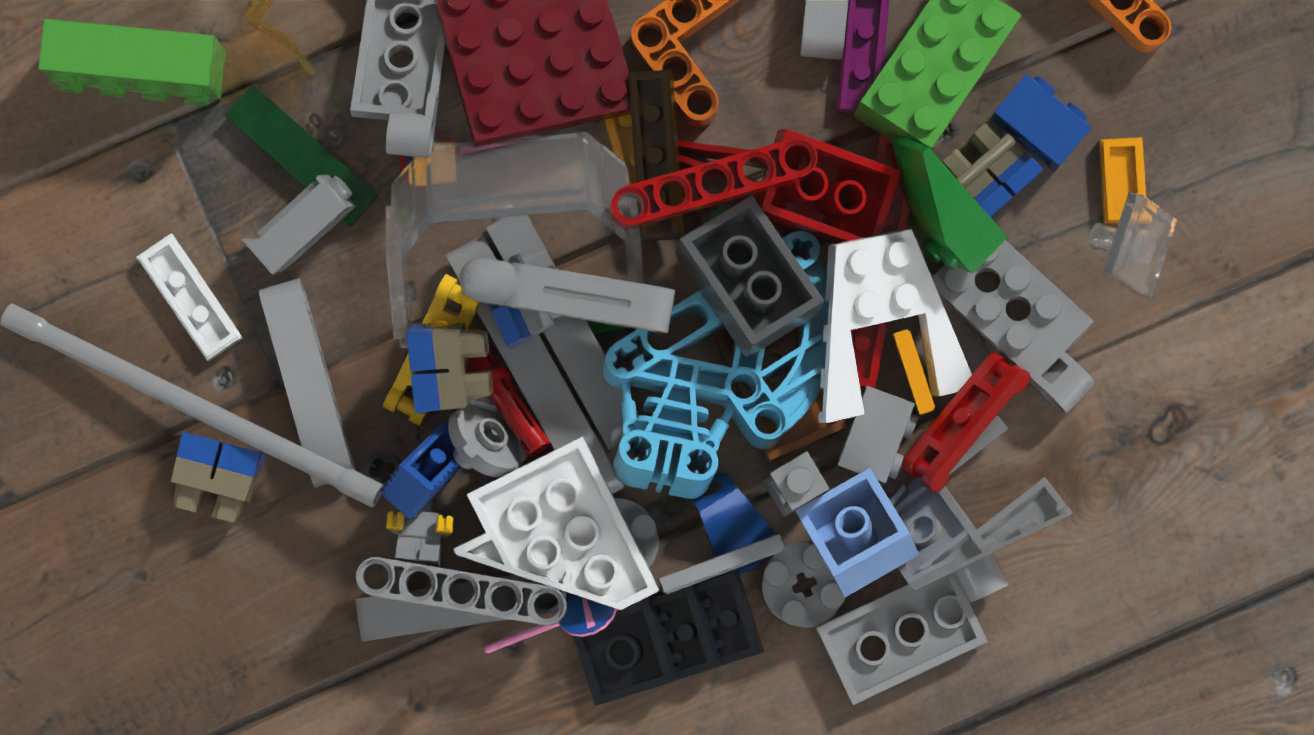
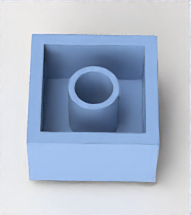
M870 468L795 510L806 533L844 597L849 596L919 556L908 529Z

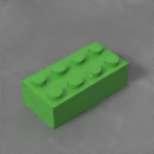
M929 0L861 100L854 117L890 141L898 135L925 145L932 150L1022 14L1000 0Z
M44 19L38 69L50 79V83L57 84L58 90L63 92L84 93V87L98 88L101 95L110 97H125L126 91L142 93L143 99L161 102L167 101V96L170 95L184 97L183 102L187 104L206 106L209 105V99L221 100L226 50L215 35Z

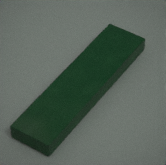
M254 85L225 114L228 120L305 188L312 182H318L316 180L318 175H330L331 178L334 176L339 177L351 190L352 196L349 199L356 205L342 219L348 226L352 227L379 197L377 193Z

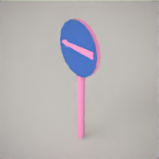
M567 592V611L560 622L553 625L534 626L488 644L484 647V651L486 653L494 652L558 626H561L565 632L572 636L585 637L594 635L608 626L614 619L617 609Z

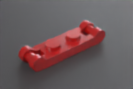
M998 352L988 355L905 456L902 462L903 471L914 478L921 477L923 485L934 492L942 490L949 480L951 470L1014 393H1020L1026 388L1030 380L1029 372L1018 365H1009V360ZM994 380H999L994 387L991 385ZM934 453H937L938 455L930 464L929 459Z

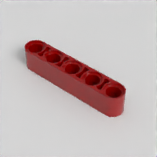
M792 138L630 184L618 189L613 195L609 207L610 216L619 227L634 229L799 182L805 179L816 167L818 161L817 150L806 139ZM796 149L804 153L807 158L806 168L798 171L791 169L785 161L786 152ZM755 161L763 165L766 170L765 180L761 182L749 181L744 175V164ZM708 173L718 174L724 181V191L719 194L708 193L702 186V177ZM666 185L677 186L683 194L682 203L677 206L666 205L660 198V189ZM624 197L636 198L641 204L642 211L640 215L635 218H626L621 215L617 205L620 199Z

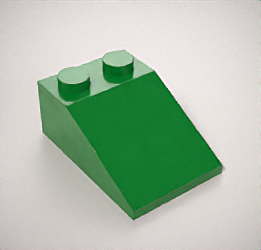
M897 135L891 142L898 169L901 170L900 177L914 230L924 240L920 247L937 263L941 260L952 270L959 267L969 273H973L1008 237L929 147Z

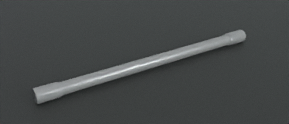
M11 303L1 317L0 325L69 356L336 487L341 493L372 508L377 504L382 495L381 489L384 487V484L353 469L344 468L49 324L44 318Z

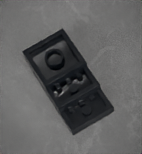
M739 571L691 585L669 594L647 599L622 610L617 609L614 619L605 629L585 637L573 636L595 706L764 652Z

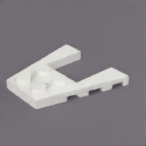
M912 229L898 230L828 246L825 301H829L828 324L824 325L823 342H827L825 368H821L820 388H824L823 411H819L818 415L819 422L829 423L864 414L850 330L915 315L919 317L931 395L944 396L959 392L972 376V373Z

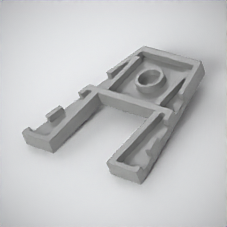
M998 414L955 465L949 475L1008 429ZM937 453L929 459L930 464L938 455ZM918 477L907 488L903 484L890 499V502L908 529L919 553V556L901 565L898 569L908 584L914 590H917L1064 519L1073 512L1044 477L980 528L976 529L946 486L942 490L934 492L923 485L922 478Z

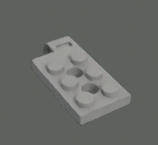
M434 0L366 1L350 111L352 117L388 120L386 135L387 154L430 158L446 54V44ZM404 13H412L419 19L418 23L410 29L398 27L395 21ZM399 51L408 52L413 56L412 62L403 68L393 66L390 63V58Z
M1006 240L973 273H969L959 267L952 270L944 264L932 277L939 296L1013 365H1018L1028 371L1030 374L1029 383L1053 407L1064 415L1096 385L1093 378L1067 354L1094 325V320ZM983 272L996 274L1000 280L998 288L989 293L980 291L975 285V280L979 274ZM1014 300H1023L1030 306V315L1022 321L1012 320L1006 313L1007 305Z
M991 553L917 590H914L907 584L816 627V630L851 704L855 705L988 642L970 603L990 595L1009 584L994 553ZM909 617L916 618L923 626L922 637L914 643L904 641L899 633L901 622ZM872 635L879 637L885 645L883 656L876 661H869L864 658L860 649L862 641Z

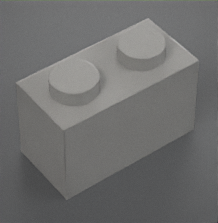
M866 386L862 393L864 414L853 418L835 468L854 475H858L870 468L878 482L884 485L888 477L896 479L904 455L897 453L903 437L910 440L918 420V415L912 414L915 403Z

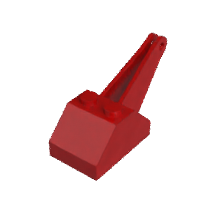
M789 129L777 131L774 144L792 138L806 139L817 150L818 161L816 167L805 179L757 193L756 202L772 224L791 232H809L818 241L831 244L882 234L901 170ZM678 140L679 151L714 160L750 151L749 149ZM796 149L786 152L785 161L791 169L798 171L806 168L807 158L804 153ZM679 155L681 167L690 168L704 164L703 162ZM751 161L744 164L745 166L764 169L763 165L759 162ZM765 170V172H764V176H763L762 181L765 180L766 170ZM706 174L708 176L723 181L722 177H720L718 174ZM747 178L749 181L758 182V181H755V180H752V179Z

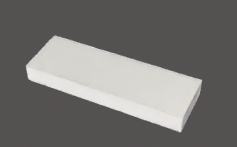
M172 233L137 256L143 268L208 362L243 339L235 324Z

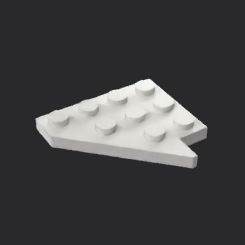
M583 436L467 494L485 533L455 547L456 555L619 610L659 591V587Z

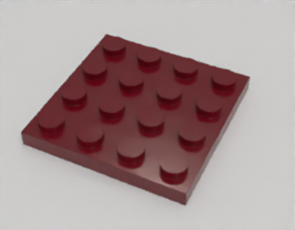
M434 0L474 147L631 114L629 71L608 0Z

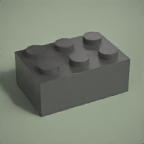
M752 195L679 240L675 252L676 256L746 359L816 316L824 303V299Z

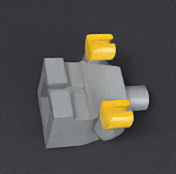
M433 499L414 518H408L402 512L394 514V511H389L387 513L386 529L398 535L395 559L440 568L443 547L442 538L452 535L454 518L448 515L447 518H443V515L432 512Z

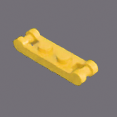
M445 274L422 324L431 323V326H450L456 323H465V330H467L481 302L469 298L463 292L461 286L457 284L458 280ZM449 300L462 305L460 314L446 308ZM408 353L383 403V408L393 413L398 410L410 416V422L421 426L429 412L415 413L414 399L405 395L408 386L412 387L411 375L414 372L410 371Z

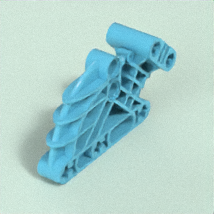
M795 231L782 239L791 253L794 250L797 254L801 252L806 254L805 259L801 256L795 258L824 299V303L816 316L799 326L797 349L761 371L765 348L746 359L735 342L730 367L680 357L688 350L725 328L700 290L672 307L670 319L671 324L689 313L699 315L705 325L666 350H656L649 345L647 339L657 332L637 329L608 349L603 363V376L605 381L611 386L622 389L623 402L620 403L623 420L621 429L622 439L613 462V473L620 483L647 490L649 483L653 482L656 483L655 492L660 493L663 485L670 486L668 495L695 499L707 491L718 468V456L716 453L720 446L719 443L729 428L728 422L731 417L752 446L759 449H768L775 446L782 435L804 416L822 390L820 388L821 368H825L827 342H823L824 325L828 324L829 301H825L827 272L819 258L820 245L814 235L806 231ZM638 349L640 356L632 361L629 372L624 367L615 368L617 359L622 363H626L635 357L636 350ZM792 365L787 377L772 393L765 382ZM737 382L747 384L752 391V396L747 399L736 397L731 390V385ZM631 386L663 393L661 398L647 397L644 403L643 410L653 413L652 417L645 415L637 417L636 403L631 397ZM696 400L723 405L726 409L721 418L715 420L710 431L697 426V422L705 423L709 414L708 409L696 406ZM760 417L771 419L776 426V432L772 434L760 432L755 425V420ZM633 455V460L630 459L628 456Z

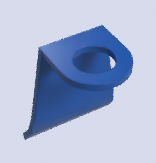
M715 473L711 483H722L716 493L710 496H700L691 499L700 513L715 556L776 534L726 473ZM773 555L725 572L723 575L739 571L740 575L745 574L762 565Z

